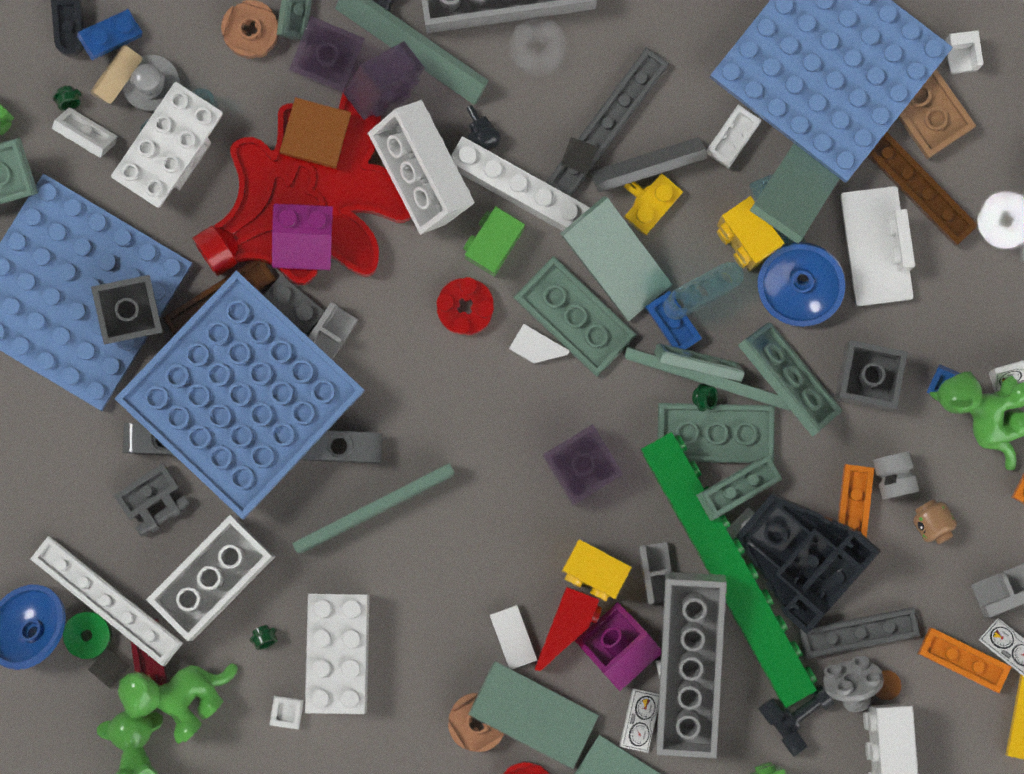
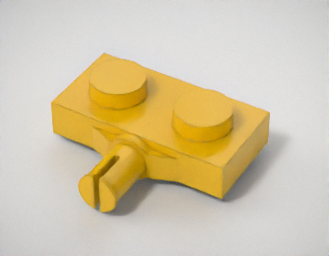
M662 173L651 185L644 189L635 181L625 184L623 187L633 194L636 199L632 208L623 218L646 236L683 191Z

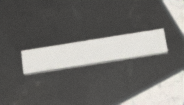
M48 536L31 557L34 563L160 665L165 666L183 642L52 537Z

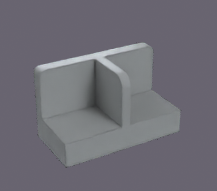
M331 301L308 338L333 360L357 324L358 319Z
M667 542L638 546L646 603L649 605L664 602L665 572H673Z
M1024 564L1017 565L971 585L984 617L990 618L1024 604Z

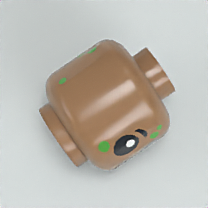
M934 499L915 510L917 515L913 518V523L925 542L936 540L937 544L940 545L953 537L951 531L956 528L957 521L946 503H937Z

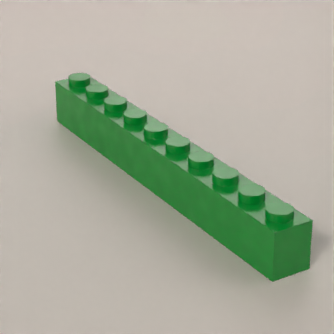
M670 432L639 449L708 573L725 575V603L781 704L787 708L817 691L813 683L817 682L814 673L809 666L804 668L799 660V657L803 656L795 640L789 642L784 633L788 630L786 623L780 614L775 616L770 608L774 604L766 589L760 590L755 580L759 579L758 573L752 563L746 565L741 554L745 553L740 541L737 537L732 539L729 535L727 528L731 526L726 516L723 514L710 521L697 498V494L709 487L703 488L698 477L702 474L695 461L689 462L684 454L687 447L679 434L674 436Z

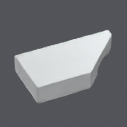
M523 324L509 350L533 364L564 357L570 352V350Z

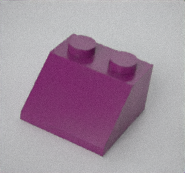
M274 204L272 268L331 270L333 206Z
M618 602L596 624L594 623L575 640L578 646L619 691L661 655L660 647Z

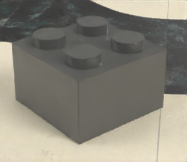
M150 275L91 287L104 345L162 333Z
M849 340L844 346L834 400L889 412L896 410L908 351Z

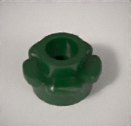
M62 86L54 94L53 101L57 104L58 109L66 111L69 107L74 110L81 104L79 98L81 92L72 86Z
M701 383L693 391L692 401L698 406L699 411L712 410L716 406L718 392L715 387Z
M268 625L260 626L252 631L253 636L249 641L254 644L256 650L269 648L278 641L275 635L277 629L269 628Z

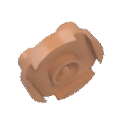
M242 1L241 4L228 9L222 19L221 31L228 48L240 57L249 59L265 57L274 48L279 38V35H277L278 21L269 6L260 1ZM251 22L255 23V28L258 30L257 33L246 36L247 33L243 30V27L249 26Z
M469 693L461 697L453 705L449 714V732L456 744L464 749L475 752L488 751L502 740L504 734L484 723L482 730H479L477 727L473 729L470 727L469 724L473 720L468 713L478 693Z

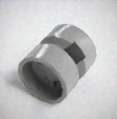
M910 451L873 460L876 476L882 478V481L878 484L882 500L920 491L916 475L910 472L914 467Z

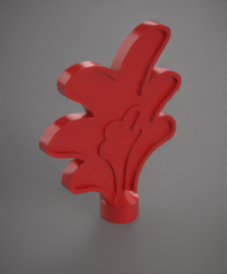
M349 86L343 91L338 109L351 112V117L336 169L280 154L293 103L284 104L278 111V136L275 150H270L262 140L255 137H244L236 140L231 145L230 154L239 178V191L236 202L231 211L221 221L192 237L193 242L217 277L242 261L256 260L272 265L274 204L333 206L331 258L362 277L373 275L377 270L379 261L378 243L368 225L354 213L373 214L395 223H405L411 219L387 169L379 165L369 164L376 148L368 132L381 122L380 110L376 99L366 89L358 86ZM277 268L296 285L309 284L316 278L319 271Z

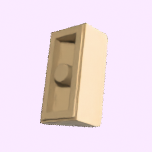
M122 46L91 89V94L106 103H113L131 77V74L142 61V57L128 46Z

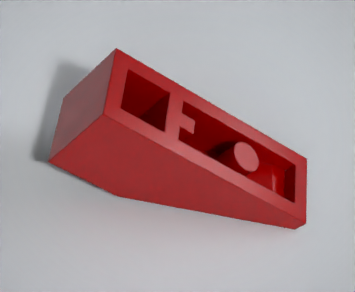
M569 587L565 588L534 670L539 672L543 670L587 630L591 622L597 623L602 607L598 606L599 599Z

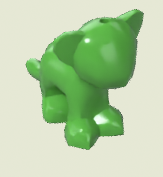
M971 371L945 380L938 391L930 392L929 395L938 401L946 411L955 414L970 412L973 417V434L979 446L984 449L1003 452L1005 455V468L1009 471L1016 468V453L1010 442L1024 437V412L1015 409L1024 407V382L1018 384L1012 375L1002 382L1000 391L992 394L982 393L979 381ZM1009 409H1013V410H1010V411L1006 412V414L1004 415V411L1009 410Z
M231 663L222 673L212 674L199 666L190 665L179 670L168 683L163 685H157L152 678L144 673L133 672L120 679L118 694L126 713L132 719L147 716L156 708L170 715L176 723L174 730L175 741L177 744H180L182 741L186 742L202 725L200 720L189 710L188 706L196 697L199 700L197 707L198 715L203 720L210 717L224 702L214 687L222 686L233 679L238 667L236 664Z
M126 711L117 714L111 721L102 722L97 727V735L111 741L114 746L123 751L119 770L116 774H158V771L151 766L150 759L143 747L150 739L151 734L162 725L163 716L161 714L152 712L147 716L132 719Z

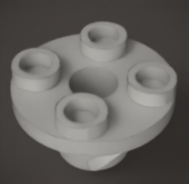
M144 55L141 56L142 61L122 89L127 100L135 108L145 112H155L175 82L180 84V78L173 64L164 57Z
M857 656L851 661L829 665L824 670L823 682L826 693L830 697L842 701L844 708L851 712H860L867 709L871 704L870 697L880 691L884 682L881 669L871 663L869 658L865 656Z

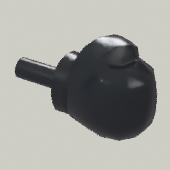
M473 105L468 106L466 109L474 121L469 125L472 132L467 136L468 140L486 150L496 147L501 140L500 133L486 116L479 118Z

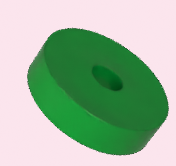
M81 612L74 615L66 623L63 632L65 647L72 655L81 659H91L100 656L107 650L112 639L109 623L95 612ZM85 630H90L92 633V638L89 641L83 638Z

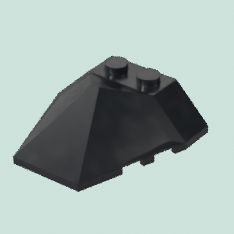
M772 493L736 535L754 566H758L767 582L765 584L768 589L773 591L779 600L780 608L785 616L806 634L815 627L881 552L876 545L858 530L775 493Z

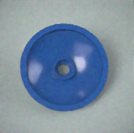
M799 242V244L790 243L782 246L766 258L758 275V293L764 307L776 319L792 326H812L827 320L840 307L845 294V275L840 263L829 251L812 243ZM806 275L809 280L805 282L800 281L798 276Z
M26 585L11 591L0 600L1 666L12 670L27 669L42 662L56 648L64 632L66 614L64 605L55 592L42 585Z

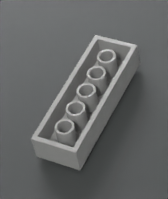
M422 0L427 33L596 9L597 0Z
M665 572L656 743L657 755L717 758L726 596L725 575Z

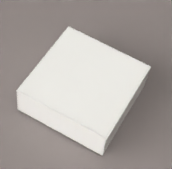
M275 695L270 725L299 730L304 700Z

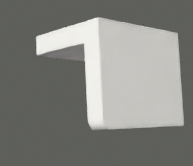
M979 31L949 34L945 42L953 47L947 55L949 73L957 74L978 71L983 65Z

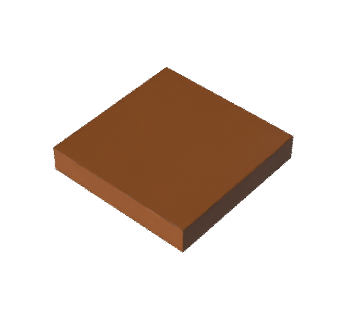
M295 97L280 154L336 169L351 112Z

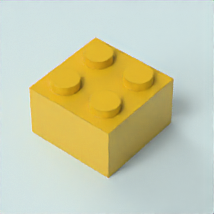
M751 196L723 214L717 223L719 229L716 231L721 241L725 245L729 243L736 252L733 256L741 268L746 267L749 272L762 264L768 256L785 244L773 226L749 211L755 203Z
M579 539L561 572L566 574L564 580L577 587H581L582 583L592 588L590 594L603 601H607L609 597L612 599L616 598L632 567Z

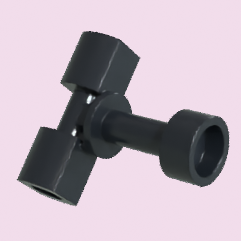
M819 685L816 688L817 691L812 693L814 696L812 699L793 713L788 709L782 712L773 698L758 707V710L768 724H773L783 738L780 740L793 757L808 747L797 732L801 729L799 722L818 708L822 707L826 711L835 704L822 685Z

